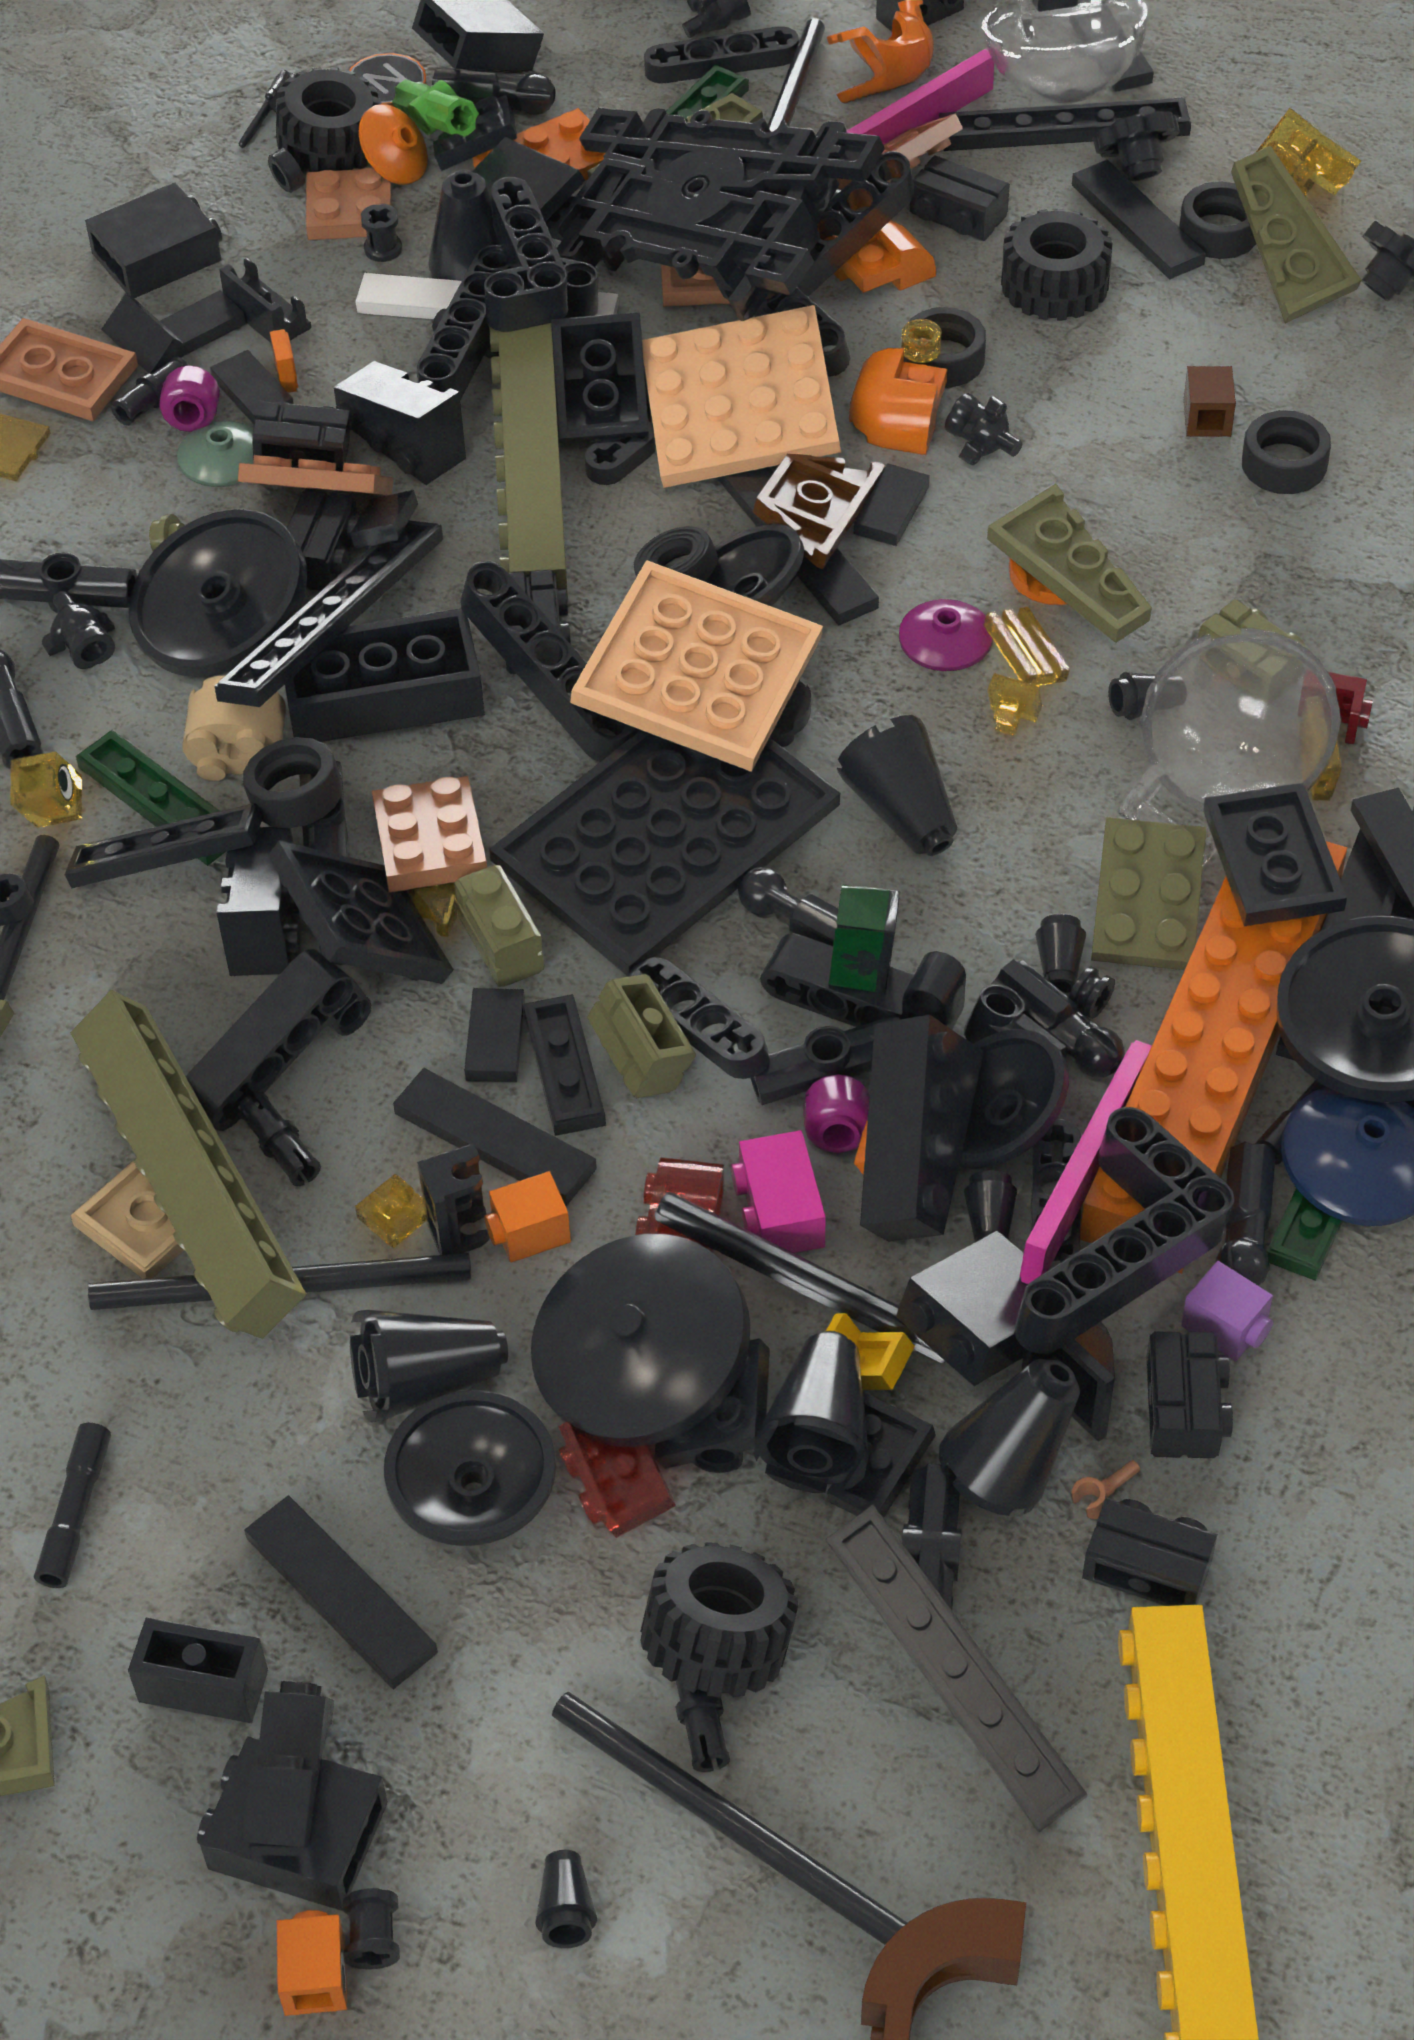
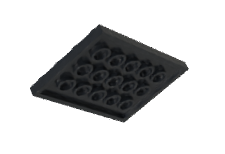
M640 730L489 848L490 861L495 865H501L503 871L629 977L631 969L637 963L658 955L736 891L742 877L749 870L765 867L840 805L841 793L770 737L751 772Z

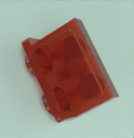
M569 1421L558 1426L566 1445L559 1448L560 1456L574 1479L579 1476L581 1477L586 1491L579 1494V1499L587 1516L594 1525L602 1521L617 1538L676 1506L649 1445L637 1447L605 1445L581 1436Z

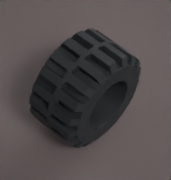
M312 68L310 72L303 70L296 73V78L289 77L284 82V87L279 88L276 99V138L278 149H286L294 157L300 169L306 168L309 172L364 168L367 166V159L359 141V123L361 117L368 109L381 104L375 87H370L369 81L365 78H357L356 73L348 70L342 72L339 71V68Z
M1044 209L1037 211L1035 215L1026 214L1022 216L1021 221H1015L1010 226L1009 232H1006L1004 237L1001 275L1004 296L1009 298V303L1014 308H1022V313L1029 316L1033 314L1038 315V319L1043 320L1057 318V321L1067 320V317L1071 316L1074 318L1084 316V311H1094L1098 308V303H1102L1105 300L1109 289L1112 239L1108 237L1107 229L1104 226H1098V221L1092 217H1083V213L1077 211L1066 212L1065 209H1055V211Z
M705 1542L704 1547L691 1544L683 1546L682 1552L672 1551L665 1556L664 1563H659L655 1569L640 1630L642 1632L641 1646L643 1650L648 1651V1661L653 1667L663 1668L662 1676L669 1681L677 1680L683 1683L684 1689L695 1692L696 1689L706 1691L707 1696L720 1697L721 1693H729L732 1697L745 1696L747 1689L755 1693L764 1689L767 1681L773 1682L778 1677L781 1667H783L797 1616L798 1597L794 1596L795 1588L791 1580L782 1578L783 1571L776 1564H767L764 1556L756 1552L750 1554L742 1551V1547L731 1544L730 1547H723L718 1543Z

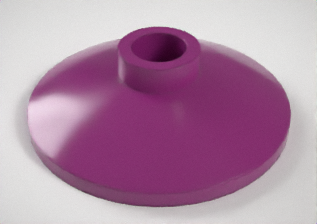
M938 599L922 603L905 615L899 628V642L904 653L915 663L937 671H957L977 664L988 654L993 642V629L989 619L978 608L958 600Z

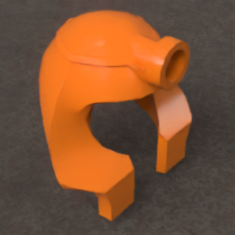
M904 0L898 2L900 11H896L894 14L892 36L888 40L876 38L865 26L827 36L829 45L849 40L853 50L874 73V77L871 80L836 94L842 103H848L862 97H867L870 94L874 95L875 93H881L912 83L919 79L926 69L929 68L933 57L934 42L931 30L922 17L920 5L923 4V0Z

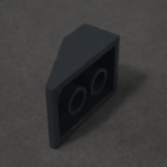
M640 312L551 319L559 443L599 440L600 438L608 437L626 438L649 435Z

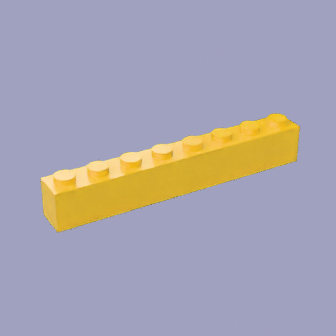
M1203 1606L1131 1607L1128 1630H1119L1118 1650L1121 1666H1131L1132 1684H1125L1124 1687L1125 1713L1127 1720H1137L1139 1739H1131V1767L1133 1776L1143 1775L1145 1795L1137 1796V1820L1140 1833H1150L1152 1852H1144L1143 1855L1144 1882L1146 1890H1156L1158 1911L1150 1912V1936L1153 1950L1163 1949L1165 1971H1157V1998L1160 2010H1170L1172 2032H1164L1163 2040H1259Z

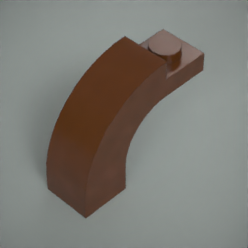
M969 1898L952 1901L920 1914L898 1930L877 1956L865 1984L862 1998L861 2025L872 2026L870 2040H910L912 2023L918 2009L933 1992L947 1984L963 1980H978L1017 1986L1026 1902L997 1898Z

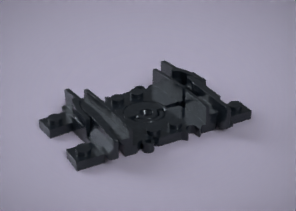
M598 108L579 140L585 151L605 153L604 158L576 197L570 196L545 223L551 237L561 240L557 247L561 258L585 262L593 267H596L599 261L603 260L608 270L614 272L617 271L625 259L627 263L641 259L674 267L682 279L693 277L698 272L699 267H701L705 275L713 277L723 297L728 299L738 319L744 321L754 316L771 291L788 295L793 293L814 263L810 252L820 239L817 225L829 201L840 185L837 179L866 182L885 147L879 136L846 133L845 124L835 121L825 122L815 135L813 129L788 127L785 120H782L778 128L772 132L764 118L754 123L727 120L714 121L707 110H700L694 113L690 123H688L683 116L668 115L665 109L660 108L651 110L643 122L637 111Z

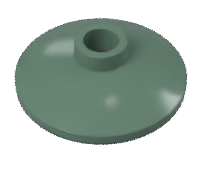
M218 421L190 432L180 443L177 452L181 471L190 480L205 486L225 487L241 483L238 482L239 463L253 464L252 438L254 428L235 421Z

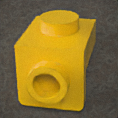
M836 1313L826 1331H835L845 1335L858 1347L863 1390H893L915 1348L904 1332H861L846 1313Z

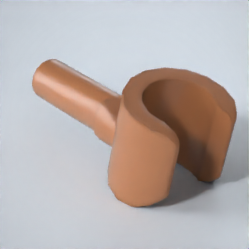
M1131 1460L1108 1478H1104L1101 1481L1092 1477L1081 1478L1072 1488L1073 1503L1079 1502L1086 1495H1095L1098 1499L1087 1507L1086 1514L1090 1519H1098L1105 1499L1113 1494L1118 1487L1139 1473V1465L1134 1460Z

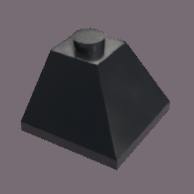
M1099 1322L1060 1349L1048 1354H1038L1024 1348L1022 1370L1037 1359L1057 1360L1072 1370L1080 1388V1395L1072 1417L1098 1442L1107 1435L1115 1380L1113 1342L1105 1325Z

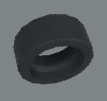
M1224 181L1204 183L1194 187L1184 197L1179 228L1206 252L1205 257L1216 259L1236 258L1248 253L1256 245L1235 183ZM1221 214L1236 218L1241 223L1219 226L1210 224L1200 218L1206 215Z
M935 307L921 311L910 318L904 328V362L947 369L945 388L967 384L976 378L984 367L986 330L978 318L967 311L954 307ZM937 340H950L962 344L967 349L950 355L929 352L921 346Z
M1277 410L1265 413L1252 421L1245 432L1242 469L1248 479L1261 489L1277 494H1296L1308 491L1319 484L1327 472L1331 450L1330 434L1321 422L1310 415L1298 411ZM1274 444H1291L1302 448L1310 456L1296 461L1281 460L1268 455L1262 449Z
M295 737L270 744L256 753L249 760L243 771V786L249 803L257 804L263 817L262 822L271 827L290 829L313 823L328 814L337 805L342 795V780L334 755L325 744L311 738ZM299 774L316 775L307 784L297 789L284 792L269 791L279 781L290 776Z

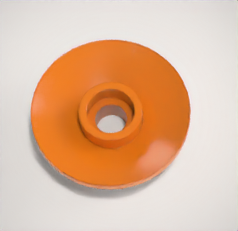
M387 104L375 105L363 114L359 123V141L366 159L374 170L386 180L398 185H409L419 180L427 168L428 152L425 140L413 120L400 109Z

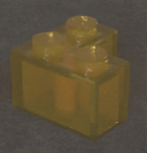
M1292 108L1287 110L1257 150L1260 151L1271 146L1305 197L1315 183L1335 196L1341 187L1350 181L1354 170L1361 163L1359 158L1330 134Z

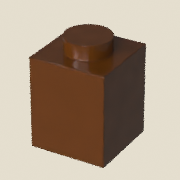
M1187 366L1183 397L1186 437H1231L1236 406L1232 366Z

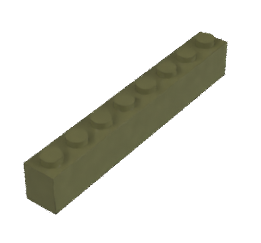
M551 323L510 332L496 331L489 326L491 352H499L498 357H491L493 384H501V389H492L494 416H502V421L494 422L495 448L504 449V454L495 455L497 482H505L506 488H497L498 515H507V522H498L500 550H509V556L500 557V566L508 573L524 572L525 575H529L531 571L552 570L556 574L557 589L566 588L568 600Z
M110 990L70 1032L81 1052L78 1055L79 1060L94 1076L99 1086L97 1088L99 1097L111 1108L117 1120L115 1127L118 1133L129 1142L137 1157L134 1160L136 1167L148 1178L156 1193L154 1195L155 1203L167 1214L175 1229L173 1233L174 1239L188 1253L196 1268L193 1271L196 1280L211 1296L216 1306L214 1309L216 1318L224 1327L232 1332L242 1331L263 1339L307 1294L147 1006Z

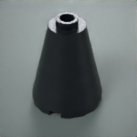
M460 170L453 173L442 184L428 262L431 277L434 279L462 281L475 255L481 248L489 245H500L493 228L492 199L485 180L480 175L468 170Z
M902 715L891 718L890 720L894 727L879 732L876 725L867 729L851 741L838 758L842 768H837V771L842 780L916 854L927 853L928 856H934L942 853L952 845L954 841L952 837L957 832V824L925 725L920 718L914 715Z
M379 1310L356 1311L352 1316L351 1323L361 1322L360 1334L350 1336V1357L354 1386L358 1398H369L373 1410L362 1412L371 1423L384 1421L422 1406L437 1397L460 1391L498 1376L501 1364H505L508 1361L506 1336L502 1330L496 1331L491 1321Z
M825 1331L812 1335L805 1341L756 1434L753 1455L756 1461L761 1457L767 1464L765 1473L773 1480L791 1489L810 1493H826L827 1484L844 1482L843 1490L854 1487L864 1478L869 1461L860 1353L855 1343L839 1332Z
M1034 1360L948 1430L944 1439L939 1444V1461L943 1469L948 1463L957 1476L952 1484L960 1494L978 1507L998 1515L1009 1516L1013 1509H1024L1023 1514L1034 1508L1043 1496L1080 1395V1388L1072 1370L1057 1360Z

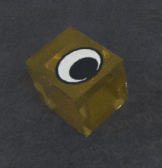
M56 751L11 760L10 805L37 828L81 820L82 775Z

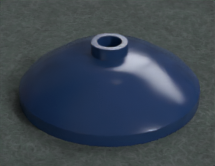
M1323 1087L1310 1093L1295 1106L1284 1126L1281 1153L1291 1181L1311 1204L1338 1220L1362 1226L1390 1225L1414 1215V1108L1405 1101L1375 1102L1357 1099L1328 1087ZM1366 1132L1374 1135L1376 1138L1368 1136Z

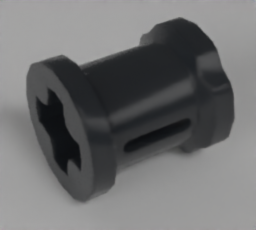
M388 204L370 205L361 212V223L367 235L364 243L366 256L376 262H386L397 258L402 251V242L396 235V226L398 225L397 210Z
M378 1888L360 1889L351 1892L343 1899V1910L349 1916L350 1944L344 1949V1961L349 1966L358 1969H380L391 1966L400 1959L399 1945L393 1941V1913L399 1908L398 1896L393 1891Z

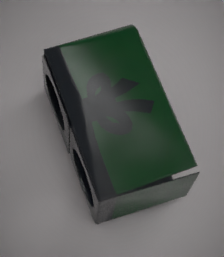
M842 884L828 985L885 994L899 908V891Z

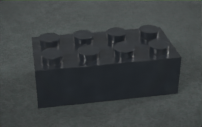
M462 608L348 626L285 684L293 737L311 738L319 742L485 715L480 670L469 620Z

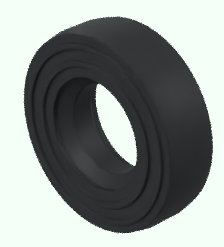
M693 526L674 528L654 537L641 548L634 560L636 577L638 576L646 560L665 566L676 558L689 555L685 560L669 567V569L705 581L717 565L716 548L709 535L701 528Z

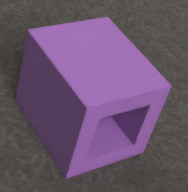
M1217 1261L1186 1296L1181 1326L1189 1332L1214 1333L1217 1336L1218 1350L1228 1355L1234 1361H1237L1249 1346L1255 1349L1258 1348L1268 1336L1273 1325V1320L1269 1318L1273 1295L1220 1261Z

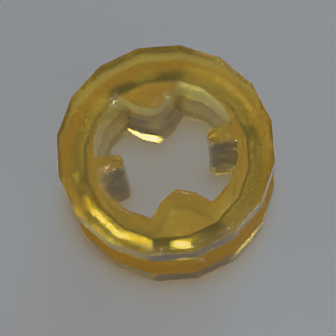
M916 319L906 323L902 328L901 348H904V356L908 360L919 363L930 362L936 359L941 351L942 331L940 326L928 319Z

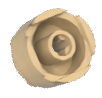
M226 675L208 678L203 681L202 689L196 692L193 689L190 692L182 748L187 759L197 766L198 776L208 781H220L225 778L226 774H243L249 760L262 748L282 740L286 704L278 692L261 707L217 702L214 686Z

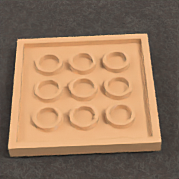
M815 305L752 317L744 321L738 320L642 340L643 360L663 488L780 465L787 453L812 455L814 457L841 453Z
M646 560L571 691L570 703L752 772L821 639L823 626Z

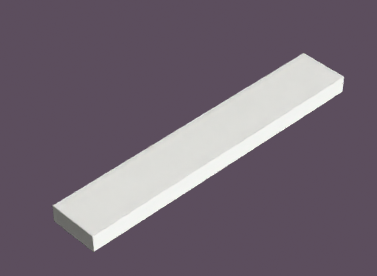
M364 273L356 298L357 313L434 319L441 309H447L461 281ZM598 292V312L595 316L617 314L619 307L618 294Z

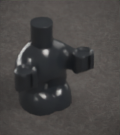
M687 0L693 12L697 11L698 15L683 23L682 27L687 37L692 38L702 31L710 32L725 29L731 20H742L750 16L751 10L747 0Z
M969 393L957 399L947 416L944 427L947 432L968 441L959 454V458L970 465H975L982 456L991 454L999 449L1012 457L1019 453L1023 442L1010 434L1009 421L1006 414L1007 405L1004 402L991 396L987 405L984 406L976 397Z
M60 591L55 594L53 603L59 612L51 625L50 633L42 639V645L49 656L66 650V644L70 657L78 669L92 668L108 660L115 651V643L108 634V632L115 629V626L109 616L93 606L75 603L68 591Z

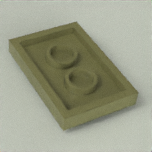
M1106 817L1091 961L1185 970L1196 945L1206 827Z

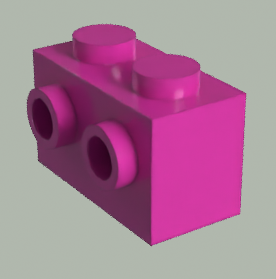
M802 1130L739 1141V1163L731 1164V1175L736 1196L745 1195L748 1207L742 1208L744 1229L793 1253L824 1248L826 1217Z

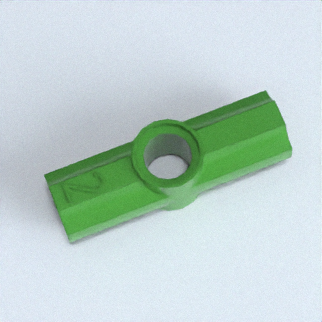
M405 79L395 87L396 93L392 101L393 105L413 119L419 129L426 135H431L439 129L451 135L458 134L466 137L476 129L475 122L479 113L473 102L457 96L445 81L439 80L434 85L429 86L421 82Z

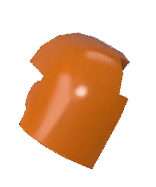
M890 220L847 260L834 275L840 282L850 278L863 293L889 282H892L901 291L935 277L936 266L934 257L903 225ZM829 236L824 240H833L838 236Z
M886 348L873 353L863 363L850 401L849 422H853L855 428L867 436V443L886 449L927 455L936 427L937 410L947 383V369L904 362V348Z

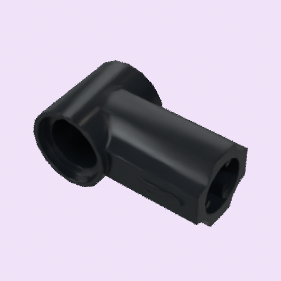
M988 985L982 989L964 1027V1036L972 1044L998 1032L1022 1029L1035 1031L1049 1038L1065 1058L1069 1051L1063 1043L1023 1013L1024 1002L1014 990L1002 985Z

